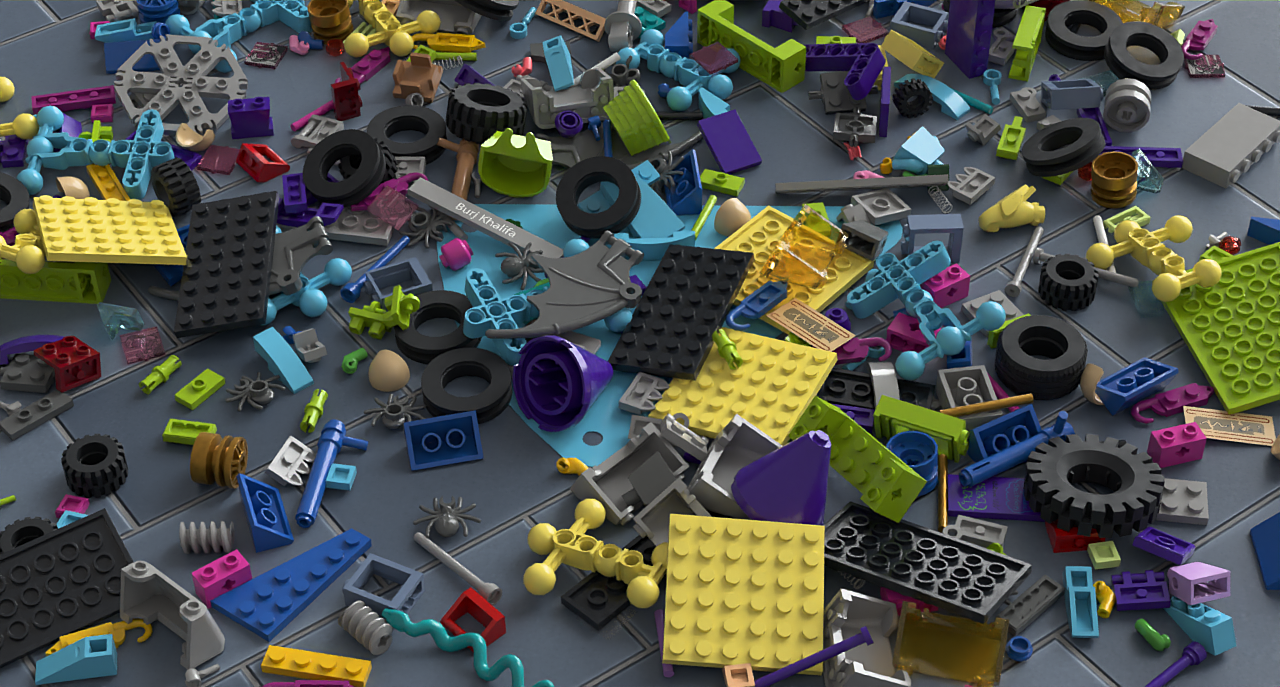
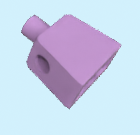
M1194 562L1180 566H1171L1167 572L1170 594L1189 605L1230 596L1229 570L1201 562Z

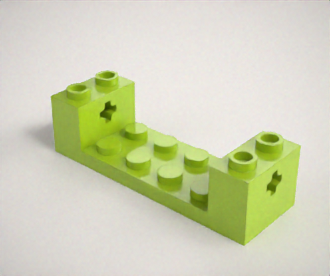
M714 0L698 9L697 43L716 54L725 48L734 49L739 53L741 59L739 68L781 93L805 80L806 46L790 39L780 46L773 48L734 25V5L726 0Z
M0 259L1 299L102 304L111 283L108 263L45 262L44 267L39 272L26 274L17 267L16 262Z
M815 396L790 432L789 437L795 440L810 431L820 430L825 432L831 442L829 465L863 494L860 499L873 511L899 523L927 481L840 408Z

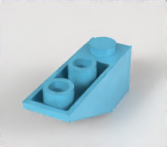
M561 35L544 41V55L555 92L561 89L566 90L574 85L571 56Z
M1175 596L1170 599V608H1163L1191 640L1200 643L1207 652L1216 656L1236 647L1232 617L1203 603L1189 605Z
M113 635L84 637L37 661L35 684L41 685L117 675V650Z

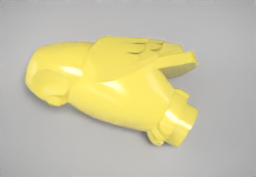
M1025 184L984 211L979 217L980 228L987 232H997L999 228H1014L1029 223L1037 226L1039 223H1043L1045 220L1044 206H1039L1038 202L1030 203L1026 201L1036 191L1034 186L1028 187Z

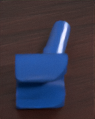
M596 115L588 118V129L593 131L596 141H599L601 138L598 128L601 127V120Z
M286 326L283 328V332L286 334L283 338L287 343L294 344L293 334L302 331L296 332L291 326Z

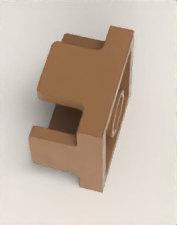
M411 52V62L397 60L393 72L395 82L394 98L406 99L411 93H419L422 95L424 102L433 103L443 73L442 66L432 64L431 57L428 54Z

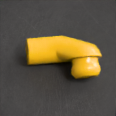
M560 458L556 462L558 471L563 474H578L580 476L581 473L589 468L577 458Z
M1097 581L1093 584L1096 599L1100 603L1097 614L1102 618H1108L1116 602L1115 594L1105 582Z

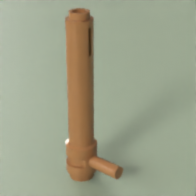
M439 137L438 146L457 152V166L451 193L467 200L474 164H476L478 158L479 144L465 141V139H462L457 144Z

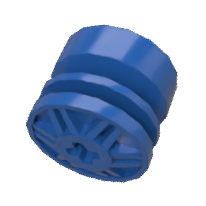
M136 0L140 24L154 21L165 24L171 15H181L178 0Z
M905 431L890 438L886 448L927 481L918 496L932 491L938 483V445L935 440L928 434L919 431Z

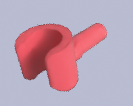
M844 142L850 160L862 157L859 145L851 147L849 142Z

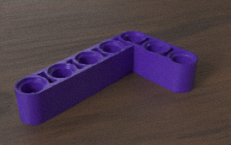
M876 43L804 45L806 46L805 71H849L844 84L854 100H861L869 94L886 63Z

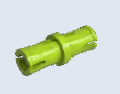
M719 329L721 336L715 331L712 334V339L718 347V353L721 357L725 358L730 369H736L733 362L739 368L743 360L736 351L735 343L729 340L723 329Z
M170 355L160 366H155L152 369V373L139 382L140 388L145 385L141 390L146 394H150L159 384L169 380V376L182 365L181 361L175 363L179 358L175 355Z
M319 389L313 391L310 403L305 406V415L300 423L302 431L306 432L309 425L308 433H312L315 430L318 418H321L323 415V406L328 398L326 391L321 390L319 396Z

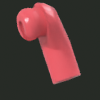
M530 57L523 59L522 67L519 64L516 65V68L512 67L511 71L514 77H517V75L525 76L532 72V59Z

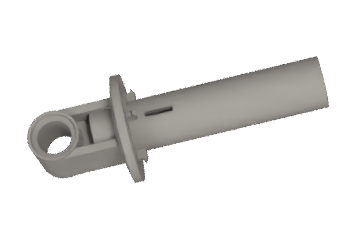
M619 0L617 11L611 13L606 18L604 27L609 35L608 44L611 52H617L626 47L632 48V41L641 34L642 23L635 15L637 0Z

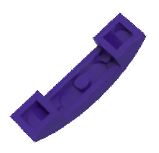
M279 198L277 223L298 228L307 224L311 218L318 216L321 217L324 226L336 222L344 207L341 204L322 203L319 209L308 208V211L293 214L286 213L283 198Z
M32 335L6 342L0 345V365L9 363L10 354L34 351L44 344L59 341L64 337L57 335Z

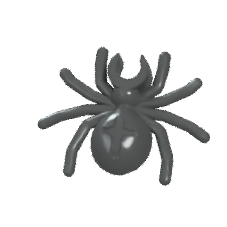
M668 151V165L664 159L654 158L649 162L659 173L660 179L649 187L655 192L656 187L660 193H663L661 189L664 185L669 190L671 186H675V182L670 175L684 174L682 171H672L684 160V157H680L672 165V153Z
M416 207L415 210L420 212L414 214L408 221V227L414 233L399 232V234L408 237L418 236L407 245L408 247L415 245L425 236V246L429 249V236L436 241L442 242L444 237L440 231L448 232L446 225L452 226L453 223L447 220H440L447 216L445 213L436 218L437 209L435 208L431 218V214L425 209Z
M512 242L508 244L516 251L518 256L514 253L506 252L495 254V257H507L501 263V271L511 279L503 280V284L512 283L524 275L520 288L524 290L527 284V273L536 282L541 280L533 273H543L544 271L531 258V255L533 253L541 255L543 251H535L527 256L528 250L532 245L531 242L526 245L523 256Z
M257 372L256 381L242 376V379H240L241 386L234 384L235 390L228 388L226 390L227 393L237 396L227 398L225 402L228 403L241 399L237 409L239 412L242 410L246 400L254 408L262 410L263 407L260 405L268 404L274 398V391L270 388L284 391L285 387L279 384H269V382L279 379V375L261 380L262 375L260 372Z
M390 394L387 404L381 402L378 398L374 399L383 408L364 410V414L380 412L373 418L371 426L374 427L376 421L383 416L382 422L384 426L395 430L403 426L405 418H407V422L412 421L411 416L420 420L426 419L414 411L423 410L427 405L423 404L413 407L417 399L416 397H413L410 403H408L407 396L404 401L399 402L398 395L394 397L393 394Z
M442 496L439 499L440 508H438V499L435 497L433 499L434 510L428 509L423 505L419 506L422 511L432 515L413 521V525L431 520L425 530L426 538L430 537V529L434 523L439 535L451 537L457 533L460 522L463 527V535L467 537L468 527L463 519L472 520L477 523H481V519L463 513L475 508L476 504L473 503L461 509L462 497H458L456 507L453 496L450 503H444Z

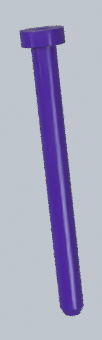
M864 626L860 628L861 633L755 680V687H768L865 642L868 646L874 642L867 627Z

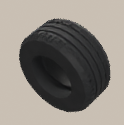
M1046 315L1025 316L1014 320L1001 331L996 348L995 370L1002 383L1018 395L1031 393L1034 400L1058 399L1071 393L1079 386L1086 365L1087 344L1080 332L1066 321ZM1029 355H1042L1051 358V360L1036 359Z

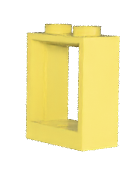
M893 30L889 32L880 46L910 69L932 78L936 77L944 62L916 42Z

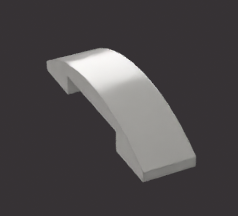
M867 362V372L870 374L874 391L875 410L882 395L900 400L897 377L892 362Z

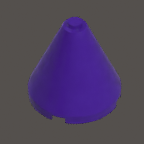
M553 335L537 337L527 342L519 351V354L522 355L519 364L514 365L513 389L518 405L528 420L534 419L539 424L538 428L544 431H564L576 426L583 419L612 380L613 368L608 361L561 337Z
M820 430L810 431L741 468L734 477L731 491L735 501L744 513L752 520L823 526L831 454L829 436Z

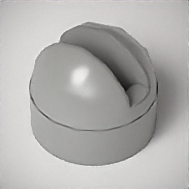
M411 93L407 96L405 102L406 105L423 106L424 100L421 94Z

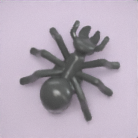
M631 55L625 65L616 64V62L612 64V75L607 73L605 69L603 70L612 78L615 87H625L629 85L631 80H635L637 83L640 82V71L635 68L629 69V64L632 60Z

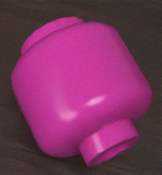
M455 238L441 247L442 255L439 256V259L445 268L449 266L453 271H457L471 262L473 252L465 239Z

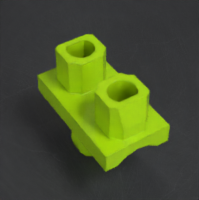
M94 120L92 133L89 131L82 132L78 138L92 139L93 142L103 139L111 143L113 140L112 126H101L100 120Z
M397 285L393 288V295L385 298L384 304L388 312L383 313V321L389 328L399 325L404 330L409 328L410 314L420 308V300L411 293L404 295L401 291L402 287Z
M373 301L370 306L364 305L363 310L350 307L348 311L351 318L349 329L354 334H362L366 326L370 327L368 331L370 337L381 340L385 332L391 333L393 327L389 328L383 321V313H386V310L381 309L380 302Z

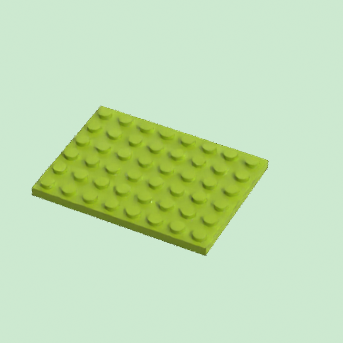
M1280 242L1216 261L1222 270L1220 281L1213 287L1205 288L1195 284L1181 289L1179 296L1173 301H1161L1228 414H1235L1280 400ZM1192 268V269H1189V270H1186V272H1187V273L1192 272V271H1193V268Z

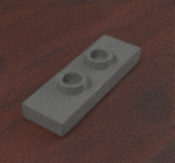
M55 390L0 421V429L13 441L73 407V400L66 393Z
M1044 575L996 616L995 623L1016 637L1065 593V588L1047 575Z

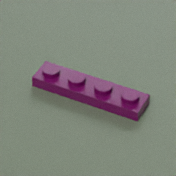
M114 85L32 96L34 115L38 114L43 107L50 105L65 112L80 108L87 109L92 107V105L116 104Z

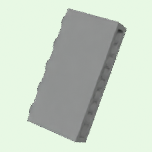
M1238 103L1185 150L1182 168L1226 189L1232 182L1235 183L1243 172L1246 173L1254 162L1257 163L1261 155L1265 152L1267 153L1275 142L1278 143L1280 141V121Z

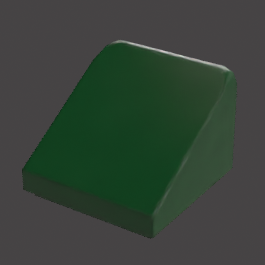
M949 164L927 166V175L948 174L949 181ZM948 184L938 186L941 191L949 190ZM932 187L929 191H937L938 188Z

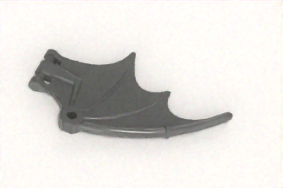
M604 120L601 121V127L598 128L601 138L599 141H596L592 130L576 134L571 138L562 136L548 137L544 134H537L535 139L550 141L553 154L552 164L570 169L578 162L587 158L604 156ZM611 126L613 158L622 161L631 170L646 160L650 161L654 158L664 159L667 162L669 160L668 151H671L672 157L703 138L699 130L690 138L680 143L671 145L659 144L631 156L618 133Z
M315 216L301 227L275 234L269 295L279 292L291 295L299 292L303 286L299 275L304 265L316 255H328L333 251L321 217ZM156 286L148 288V292L151 295L176 301L179 300L180 291H171Z
M609 230L605 231L594 245L571 257L549 258L533 253L531 258L544 271L550 282V288L547 291L527 296L526 299L539 311L538 319L523 328L489 329L485 332V336L490 339L534 338L547 335L559 336L561 333L573 331L605 319L623 308H635L641 301L642 289L638 284L630 281L629 271L634 265H638L643 260L644 253L639 250L635 251L629 243L621 238H615L614 234Z

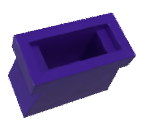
M768 0L762 11V26L768 28L773 26L792 33L795 26L799 24L779 8L780 2L783 0Z
M269 97L228 100V115L231 120L232 139L274 136L273 117H269Z

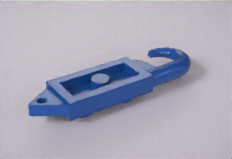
M769 280L742 300L739 306L727 314L725 320L727 326L738 331L748 329L750 324L738 325L734 323V320L740 315L749 319H759L787 298L788 280L776 282Z

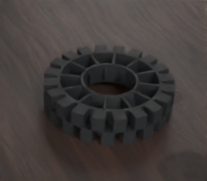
M1078 434L1066 435L1065 441L1058 436L1049 439L1048 444L1042 442L1036 446L1035 452L1032 451L1030 453L1026 466L1023 494L1025 500L1029 501V507L1034 513L1041 512L1040 518L1049 524L1058 520L1057 528L1069 532L1075 525L1078 526L1077 535L1090 537L1091 529H1096L1099 538H1112L1113 530L1120 537L1131 535L1132 529L1137 532L1146 529L1148 523L1152 524L1156 520L1163 495L1164 475H1161L1162 469L1159 465L1152 463V457L1145 452L1137 454L1138 448L1129 443L1118 448V439L1107 437L1104 443H1099V435L1086 434L1085 441H1082ZM1077 482L1099 483L1112 489L1114 493L1106 495L1087 493L1074 488L1071 484Z

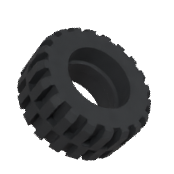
M486 83L464 84V86H457L450 92L445 123L450 132L458 138H463L468 142H476V144H484L494 133L496 134L497 131L504 132L507 128L512 129L513 134L522 136L528 107L525 99L511 89Z

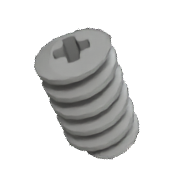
M211 521L209 529H206L205 523L201 522L199 529H196L194 522H191L189 529H186L184 522H181L179 529L180 545L185 554H190L192 548L195 554H199L202 548L205 553H210L212 548L215 553H220L222 548H224L226 553H230L235 540L234 523L231 521L230 527L226 528L225 522L221 521L220 527L216 528L214 521Z
M363 601L354 602L340 614L338 624L346 632H349L353 638H356L360 644H363L373 655H380L388 650L392 643L391 634L393 627L390 624H386L383 618H379L376 612H372V609L366 606Z

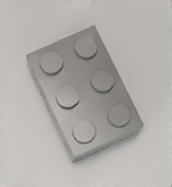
M984 365L938 370L936 393L942 410L997 400ZM1001 409L956 418L966 421V430L969 431L967 439H969L970 430L1003 416Z

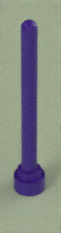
M1192 641L1183 649L1180 659L1145 687H1162L1187 666L1199 665L1207 658L1206 650L1200 643Z

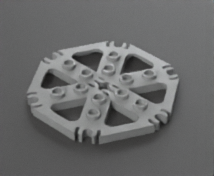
M165 34L167 40L165 41L164 36L161 35L159 43H155L153 39H150L149 46L146 41L117 69L115 74L116 80L121 81H114L115 93L132 124L135 122V127L137 128L143 112L151 109L159 112L161 120H163L179 104L189 121L187 125L195 132L198 130V134L203 136L202 129L208 128L213 131L214 125L216 130H218L229 118L228 103L218 113L212 114L207 110L201 97L230 100L245 99L247 97L246 90L241 89H248V80L229 46L227 49L226 44L217 47L218 40H213L210 37ZM175 44L199 45L201 50L183 67L173 46ZM150 54L154 57L162 73L137 72L132 67L144 55ZM224 59L228 62L234 73L230 78L206 76ZM127 93H150L156 95L145 107L139 109L134 107ZM162 123L164 127L163 135L176 136V132L181 124Z

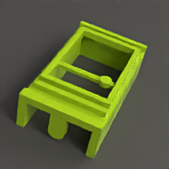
M1026 5L1012 48L1017 49V52L1012 61L1008 78L1029 81V76L1042 40L1046 8Z
M881 396L873 414L877 438L882 439L885 436L887 440H890V438L901 432L919 431L928 434L935 440L938 445V456L945 454L947 459L953 460L954 458L955 462L958 463L961 455H966L969 447V442H967L969 431L966 430L965 420L889 396Z

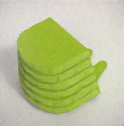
M631 80L629 85L625 86L623 91L618 93V96L614 97L612 101L603 107L631 156L656 145L658 146L663 142L668 141L669 144L671 143L661 120L635 80Z
M510 128L505 129L504 132L497 131L480 147L478 173L482 182L495 192L510 197L524 198L540 194L547 189L550 181L553 162L551 142L535 139L534 134L531 132L527 133L526 136L513 134V130Z

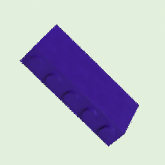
M950 0L945 54L969 79L984 75V72L987 70L995 0Z

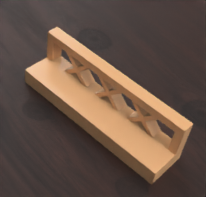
M542 0L535 13L542 18L597 42L600 41L605 31L604 24L606 18L563 0ZM547 4L552 6V12L548 14L543 13ZM561 12L568 13L569 18L561 21L558 14ZM582 19L584 25L575 27L574 20ZM596 25L599 27L596 35L590 33V26Z

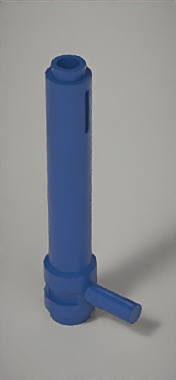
M1060 411L1055 424L1039 431L1038 435L963 468L959 473L961 484L972 487L1028 461L1030 453L1032 451L1035 452L1036 446L1042 442L1048 444L1049 439L1059 436L1065 441L1066 435L1075 434L1073 427L1066 422L1068 413Z
M329 420L322 428L317 444L318 451L295 516L296 523L300 527L308 528L314 524L326 489V478L332 463L335 462L336 455L341 451L342 445L361 450H367L369 441L347 437L345 425L339 420Z

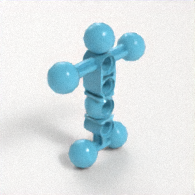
M655 29L646 30L641 35L640 44L634 49L626 47L618 52L621 59L616 64L625 65L631 55L632 60L629 64V69H637L640 64V57L647 60V68L649 70L656 71L657 73L661 72L666 77L674 78L675 81H679L680 84L686 86L674 87L667 94L668 106L676 112L687 110L691 106L692 96L699 92L701 87L721 100L728 98L732 93L733 84L729 77L721 73L729 74L735 72L741 63L739 53L731 48L720 50L715 59L716 63L712 67L692 59H687L686 57L682 58L679 54L664 49V36Z
M276 225V234L282 233L280 227ZM341 258L331 259L325 265L324 273L310 280L300 272L299 276L303 282L301 290L291 295H285L281 292V295L273 299L268 298L266 324L261 326L270 324L275 319L277 310L290 303L299 306L302 313L307 316H320L326 311L327 298L322 291L317 289L329 283L335 286L345 285L352 275V268L349 263Z

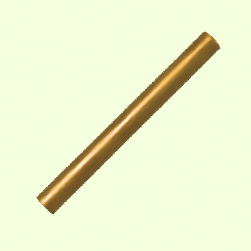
M1030 393L943 409L938 412L953 417L1030 404L1033 403V395Z
M945 454L938 456V531L942 533L944 527L948 526V461Z

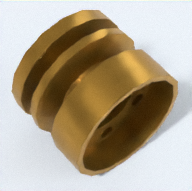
M311 0L307 9L314 39H320L324 41V44L333 45L343 42L354 31L347 0Z
M1114 151L1103 153L1096 157L1092 163L1091 197L1093 201L1106 208H1121L1131 204L1136 199L1138 163L1136 159L1129 154Z
M201 432L194 442L190 459V475L194 483L211 485L216 481L221 487L227 485L228 488H238L236 476L239 473L245 475L247 467L248 446L246 440L243 437L233 438L229 435L222 439L219 434Z

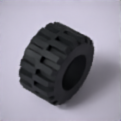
M372 137L386 159L385 173L380 182L382 184L396 177L394 173L398 170V164L386 144L381 139L378 140L376 137ZM349 155L339 160V171L345 180L357 171L362 161V156Z
M176 157L152 168L151 182L158 200L163 201L164 205L168 207L171 216L177 217L192 210V205L201 203L200 189L195 176L182 159Z
M1057 254L1055 257L1051 256L1048 258V261L1043 263L1038 288L1042 300H1045L1046 304L1052 305L1055 309L1060 308L1063 311L1082 310L1094 301L1099 275L1098 270L1092 262H1088V259L1085 257L1081 258L1076 254Z
M94 434L93 436L85 435L82 439L74 440L75 443H70L67 446V450L63 451L61 462L67 485L78 496L84 495L85 498H91L92 496L100 498L101 495L107 496L111 494V491L120 489L119 485H124L126 482L128 466L121 442H118V439L115 437L110 438V435L107 434L100 436V434Z
M25 517L24 520L20 521L18 519L14 521L12 525L8 524L5 527V531L0 532V555L57 530V525L51 523L47 518L42 520L41 517H35L34 519Z

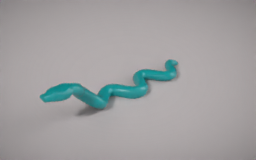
M388 608L382 611V617L397 631L405 632L412 637L430 633L438 648L443 651L454 652L472 646L474 650V668L479 678L485 681H493L509 668L512 675V687H525L524 668L517 656L512 654L504 655L492 667H488L486 642L478 633L470 632L451 637L442 624L433 619L413 623L408 614L402 611ZM542 680L532 687H554V684L549 680Z

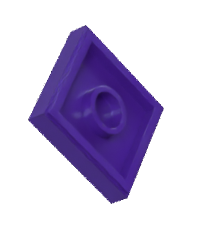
M1150 526L1138 534L1132 544L1178 565H1182L1191 557L1196 548L1194 544Z

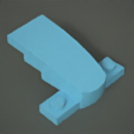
M646 160L631 171L641 191L639 211L634 220L627 226L633 236L639 239L673 237V232L684 230L685 225L660 196L649 187L660 179L659 173L652 164ZM608 181L601 182L600 190L580 202L578 207L587 213L603 212L609 209L617 200L619 187Z

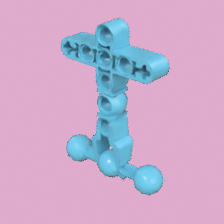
M250 0L255 3L250 5V8H243L238 14L233 13V15H227L217 20L210 19L197 27L195 31L190 29V24L183 15H171L165 22L170 29V35L210 37L213 40H218L217 47L226 44V49L228 46L231 48V44L241 39L242 36H246L247 32H254L260 26L264 27L278 20L298 33L301 31L312 32L308 9L305 7L304 0ZM188 44L191 52L194 54L201 50L199 45ZM230 49L235 59L237 60L235 52L232 49ZM225 59L215 66L216 70L223 73L232 71Z
M50 105L43 107L37 114V123L41 128L39 134L33 136V139L27 145L28 157L25 161L29 164L28 168L22 170L16 179L27 188L30 196L40 192L43 187V177L40 174L42 165L44 168L65 170L69 166H86L93 163L105 166L111 163L112 167L126 168L122 179L124 189L130 199L141 200L146 195L152 168L175 157L171 145L168 142L161 141L164 127L160 114L156 110L151 109L142 113L134 140H112L110 143L103 139L93 142L92 139L86 140L85 138L70 137L67 132L53 133V131H57L63 125L64 115L57 107ZM54 148L61 149L60 152H54Z
M572 239L563 248L564 258L579 254L590 246L582 239ZM478 268L470 269L466 274L464 291L473 308L465 312L463 333L467 337L474 339L485 336V332L489 329H518V325L524 321H530V317H539V311L526 300L527 296L541 294L547 291L550 286L543 287V291L531 290L526 295L522 293L501 299L483 270ZM623 308L605 318V326L613 332H623L632 319V313L628 308ZM525 338L492 339L507 364L511 366L519 364L522 355L519 354V351L527 343Z
M932 241L901 261L892 253L882 254L876 260L880 274L855 288L847 295V301L855 317L860 319L872 315L898 298L905 305L908 314L917 318L920 323L919 328L929 347L919 353L915 351L903 352L897 358L895 363L896 372L905 380L918 379L923 374L926 363L937 356L943 358L944 355L952 356L959 354L964 348L966 341H971V335L981 329L988 331L997 330L1004 324L1006 319L1004 308L997 302L988 301L982 303L977 309L976 318L962 326L949 308L941 309L933 302L931 294L921 289L920 284L945 270L951 264L950 257L941 241ZM941 326H943V328L937 333V336H936V339H935V333H934V331L937 330V329H939V328H941Z

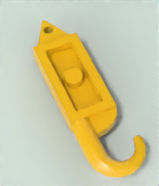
M417 33L411 36L413 42L427 41L428 47L434 51L471 53L473 50L485 48V43L476 39L475 35Z
M133 618L129 624L124 620L113 624L109 622L59 637L60 641L45 652L46 657L84 637L106 634L113 635L115 646L119 648V645L125 641V631L137 627L145 629V633L137 639V642L141 643L151 636L152 625H146L144 619Z

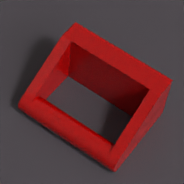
M242 143L235 161L257 182H267L290 170V166L267 145ZM263 155H266L273 162H268Z
M1058 520L1050 524L1045 521L1053 553L1087 551L1088 544L1105 542L1106 539L1099 538L1096 529H1091L1090 537L1077 535L1078 527H1075V525L1067 532L1057 528Z
M471 587L460 595L440 621L442 626L450 633L458 636L467 632L458 626L455 621L469 613L486 628L481 634L486 642V646H489L506 633L505 616ZM468 646V648L474 653L473 647Z

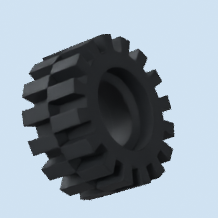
M913 78L911 82L906 80V84H899L900 89L896 88L894 90L896 94H893L892 97L893 103L903 117L911 118L913 115L916 118L917 114H924L923 110H929L928 106L932 105L931 100H933V97L924 81L922 82L921 79L916 81ZM918 95L915 100L907 102L910 97Z

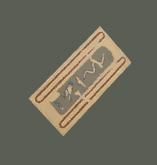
M797 298L767 315V317L817 349L832 352L856 336Z
M1183 406L1185 424L1196 422L1206 438L1272 446L1276 440L1273 419L1270 416L1246 413L1228 414L1227 411Z

